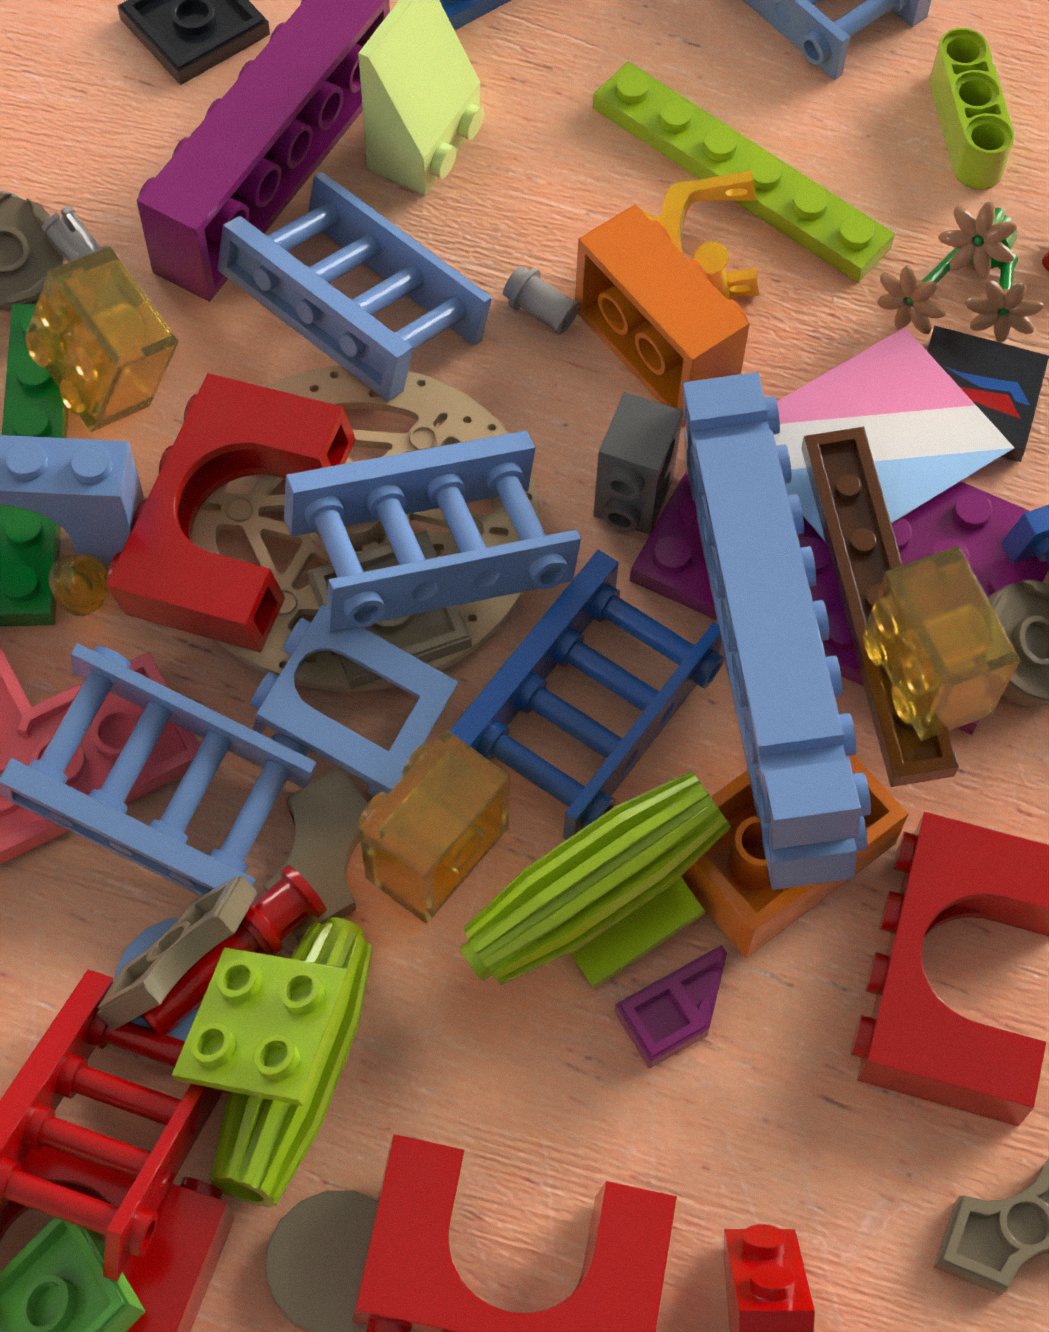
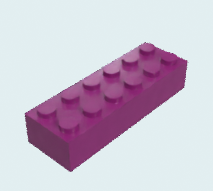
M301 0L300 6L286 23L282 22L277 25L270 37L269 43L254 60H249L244 64L233 86L222 99L218 98L213 101L207 110L205 119L191 136L183 138L177 144L169 162L156 177L149 178L142 186L136 201L152 273L209 302L213 299L228 280L226 276L217 270L223 224L241 216L265 234L362 113L358 53L390 13L389 0Z

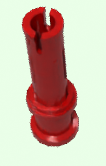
M287 865L280 871L281 880L250 905L235 934L219 943L199 959L172 987L159 1006L140 1015L159 1036L168 1035L181 1024L180 1022L200 1007L224 947L275 956L283 949L281 941L311 915L319 918L327 911L325 904L315 890L292 866Z

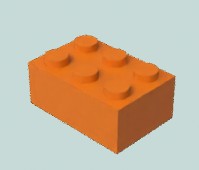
M636 204L578 238L575 300L580 303L578 315L661 404L683 410L681 426H686L683 407V382L741 374L750 326L745 312L736 301L726 299L709 281L704 268L696 260H689L672 243L665 227L656 220L651 221Z
M850 755L853 774L864 773L866 776L871 802V814L863 816L867 833V850L857 851L856 875L896 844L909 813L855 755ZM747 769L711 796L731 828L681 876L705 912L745 958H748L849 880L772 890L762 843L760 819L757 818Z

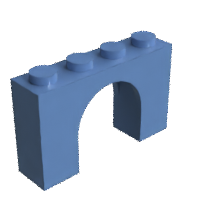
M0 435V504L28 509L52 519L69 534L81 570L108 571L115 554L123 550L134 527V515L137 506L144 499L129 441Z

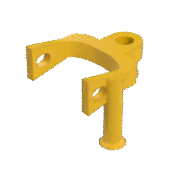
M752 170L694 181L677 182L672 184L665 194L662 215L651 216L649 212L642 211L651 221L656 220L665 227L672 243L683 253V225L691 204L696 201H755ZM709 241L701 244L696 249L693 260H696L704 268L709 281L726 299H730V296H760L756 267L726 272L725 267L728 264L729 254L724 245L719 242Z

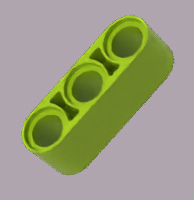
M958 27L947 31L939 41L930 76V89L955 176L967 187L984 190L994 187L1003 176L1015 139L1014 128L988 42L978 31Z

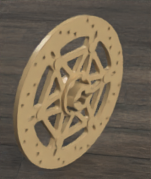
M330 366L305 371L265 386L266 388L343 406L344 410H381L415 419L417 423L406 434L352 429L356 438L353 446L390 449L382 457L444 446L449 443L455 444L510 434L497 418L465 393L442 381L412 371L407 373L404 391L388 402L342 366ZM445 419L441 426L435 427L440 420ZM349 457L347 458L345 464L352 463ZM531 472L529 489L525 493L540 522L538 493ZM264 475L248 494L225 492L228 483L212 493L197 513L193 525L192 543L203 550L219 554L217 546L218 533L222 530L241 531L244 533L258 565L271 569L285 596V600L262 652L259 653L224 642H218L241 661L266 674L270 671L279 676L283 670L282 667H285L291 657L282 651L292 632L290 630L291 626L301 615H316L320 609L310 583L302 590L294 588L310 560L317 559L324 565L331 563L321 536L318 537L317 535L319 532L291 537L285 522L260 516L262 513L282 512L285 506V494L269 495L283 478ZM500 497L490 498L493 509L490 514H471L486 547L520 541ZM439 508L406 514L409 523L412 520L449 528ZM206 509H213V510H220V511H216V512H215V511H205V510H206ZM380 520L344 526L356 554L390 543ZM451 531L428 534L434 549L443 550L438 557L460 553ZM493 533H498V534H506V535H505V536H499V535H492V534H493ZM263 535L301 544L285 573L280 574L277 572L261 538ZM524 591L458 605L471 635L472 647L426 664L442 671L473 653L504 624L519 603ZM319 651L309 655L294 679L297 685L329 691L358 692L396 687V685L382 678L351 689L339 656H333L337 653L332 651Z

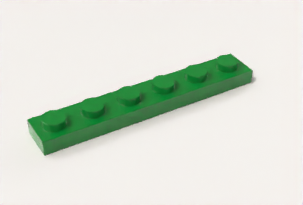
M71 303L12 304L2 435L67 438L75 323ZM0 504V626L55 625L61 526L52 519L37 512Z

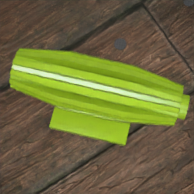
M690 771L615 806L522 870L463 927L469 941L460 946V950L481 981L493 976L501 985L567 954H571L590 985L596 989L706 914L681 876L731 826L695 774Z
M330 917L326 920L325 924L313 923L312 926H309L290 959L224 947L173 1070L172 1076L177 1081L229 1091L209 1181H211V1185L222 1190L223 1194L234 1197L241 1202L267 1208L276 1206L321 1129L359 1027L373 952L370 942L364 940V930L349 920Z

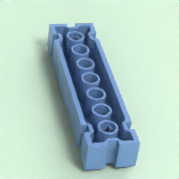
M759 372L683 382V407L686 432H684L685 464L692 499L696 505L697 523L757 818L760 819L762 843L771 888L776 890L854 879L857 851L867 850V833L863 816L871 814L870 794L865 774H853L849 756L856 755L854 724L850 713L839 714L835 697H841L843 693L841 671L836 655L825 657L822 641L829 640L827 611L823 600H812L809 588L816 586L815 562L811 547L800 548L797 534H803L804 532L803 513L798 494L788 496L785 486L786 483H791L792 480L791 463L787 445L776 446L774 434L780 433L775 396L764 397Z

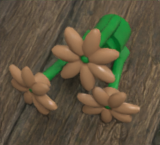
M992 201L986 202L982 206L976 220L964 207L956 206L954 208L953 214L961 230L944 231L938 236L941 243L952 246L954 249L922 281H916L914 271L909 265H906L901 270L900 280L889 273L884 272L880 275V282L888 294L879 297L878 305L886 310L898 309L895 316V326L897 329L906 327L912 321L915 328L926 335L932 329L928 317L941 318L946 314L943 307L929 300L937 290V283L950 270H959L969 262L974 266L977 275L982 280L989 276L990 269L995 267L1000 269L999 284L993 280H988L985 284L988 299L969 297L965 300L968 309L979 313L970 323L971 330L981 331L994 325V334L999 342L1006 340L1011 327L1021 333L1030 334L1034 332V325L1026 316L1035 315L1041 312L1044 304L1040 301L1022 300L1027 289L1025 282H1018L1012 286L1013 271L1018 263V257L1012 251L1017 239V225L1005 215L1003 209L995 208Z

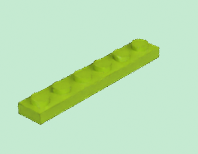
M631 62L625 63L594 92L593 109L699 179L752 170L755 201L734 202L857 283L892 248L895 233Z

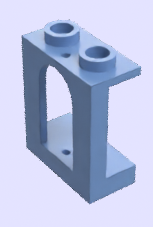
M321 605L312 622L301 617L289 635L282 651L291 657L280 675L278 676L268 671L250 702L252 707L258 709L253 730L262 734L266 726L280 734L297 741L310 751L369 783L370 786L366 794L389 806L452 696L458 681L363 627H350L329 632L325 622L327 607ZM319 651H332L341 654L419 698L389 751L311 708L300 698L295 688L294 679L309 655Z

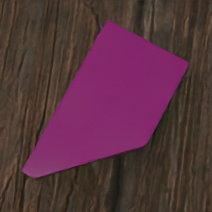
M723 945L615 1004V1014L649 1069L708 1035L727 957V952Z

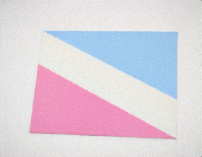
M906 327L777 401L780 433L774 434L776 446L787 445L790 456L792 480L791 483L785 484L788 496L798 494L804 518L824 541L822 525L801 450L803 438L806 435L865 427L891 523L1014 449L1013 445Z

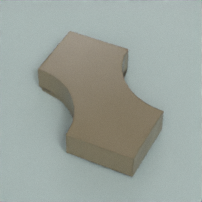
M340 767L286 798L287 806L295 825L294 844L282 868L271 879L263 883L265 892H267L281 880L280 871L287 865H290L311 885L325 904L327 911L321 917L317 918L311 915L292 932L298 943H300L309 926H312L313 923L325 924L326 920L330 917L343 918L356 910L355 900L347 884L348 864L357 844L377 825L376 814L347 772Z
M236 876L192 901L181 917L159 940L141 955L123 966L98 1006V1016L112 1030H115L159 1006L172 987L199 959L219 943L235 934L258 892L243 876Z
M1049 1159L1043 1164L1034 1183L1015 1196L991 1201L959 1196L954 1203L933 1267L998 1295H1002L1011 1284L1021 1265L1034 1257L1049 1253Z

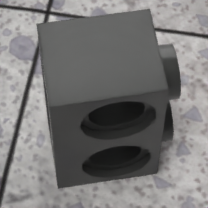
M626 392L623 393L598 453L594 517L603 519L607 524L619 530H636L651 534L674 478L683 410Z

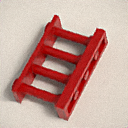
M87 969L0 1100V1205L4 1206L10 1200L105 1235L103 1277L117 1282L132 1254L142 1257L147 1251L157 1227L159 1215L156 1211L222 1093L229 1094V1091L190 1084L181 1100L89 1067L88 1059L96 1047L104 1049L109 1044L175 1068L185 1041L169 1035L159 1036L155 1030L130 1021L112 1030L98 1016L97 1012L99 1010L98 1006L113 984V978ZM76 1094H80L166 1125L152 1152L58 1119L55 1117V1110L64 1097L72 1099ZM43 1146H47L135 1178V1181L120 1207L22 1172L21 1164L30 1149L39 1151Z

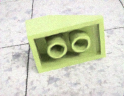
M399 0L358 53L367 170L425 196L438 177L443 179L449 174L454 165L457 151L466 139L472 140L477 135L483 123L484 109L480 107V80L440 1Z

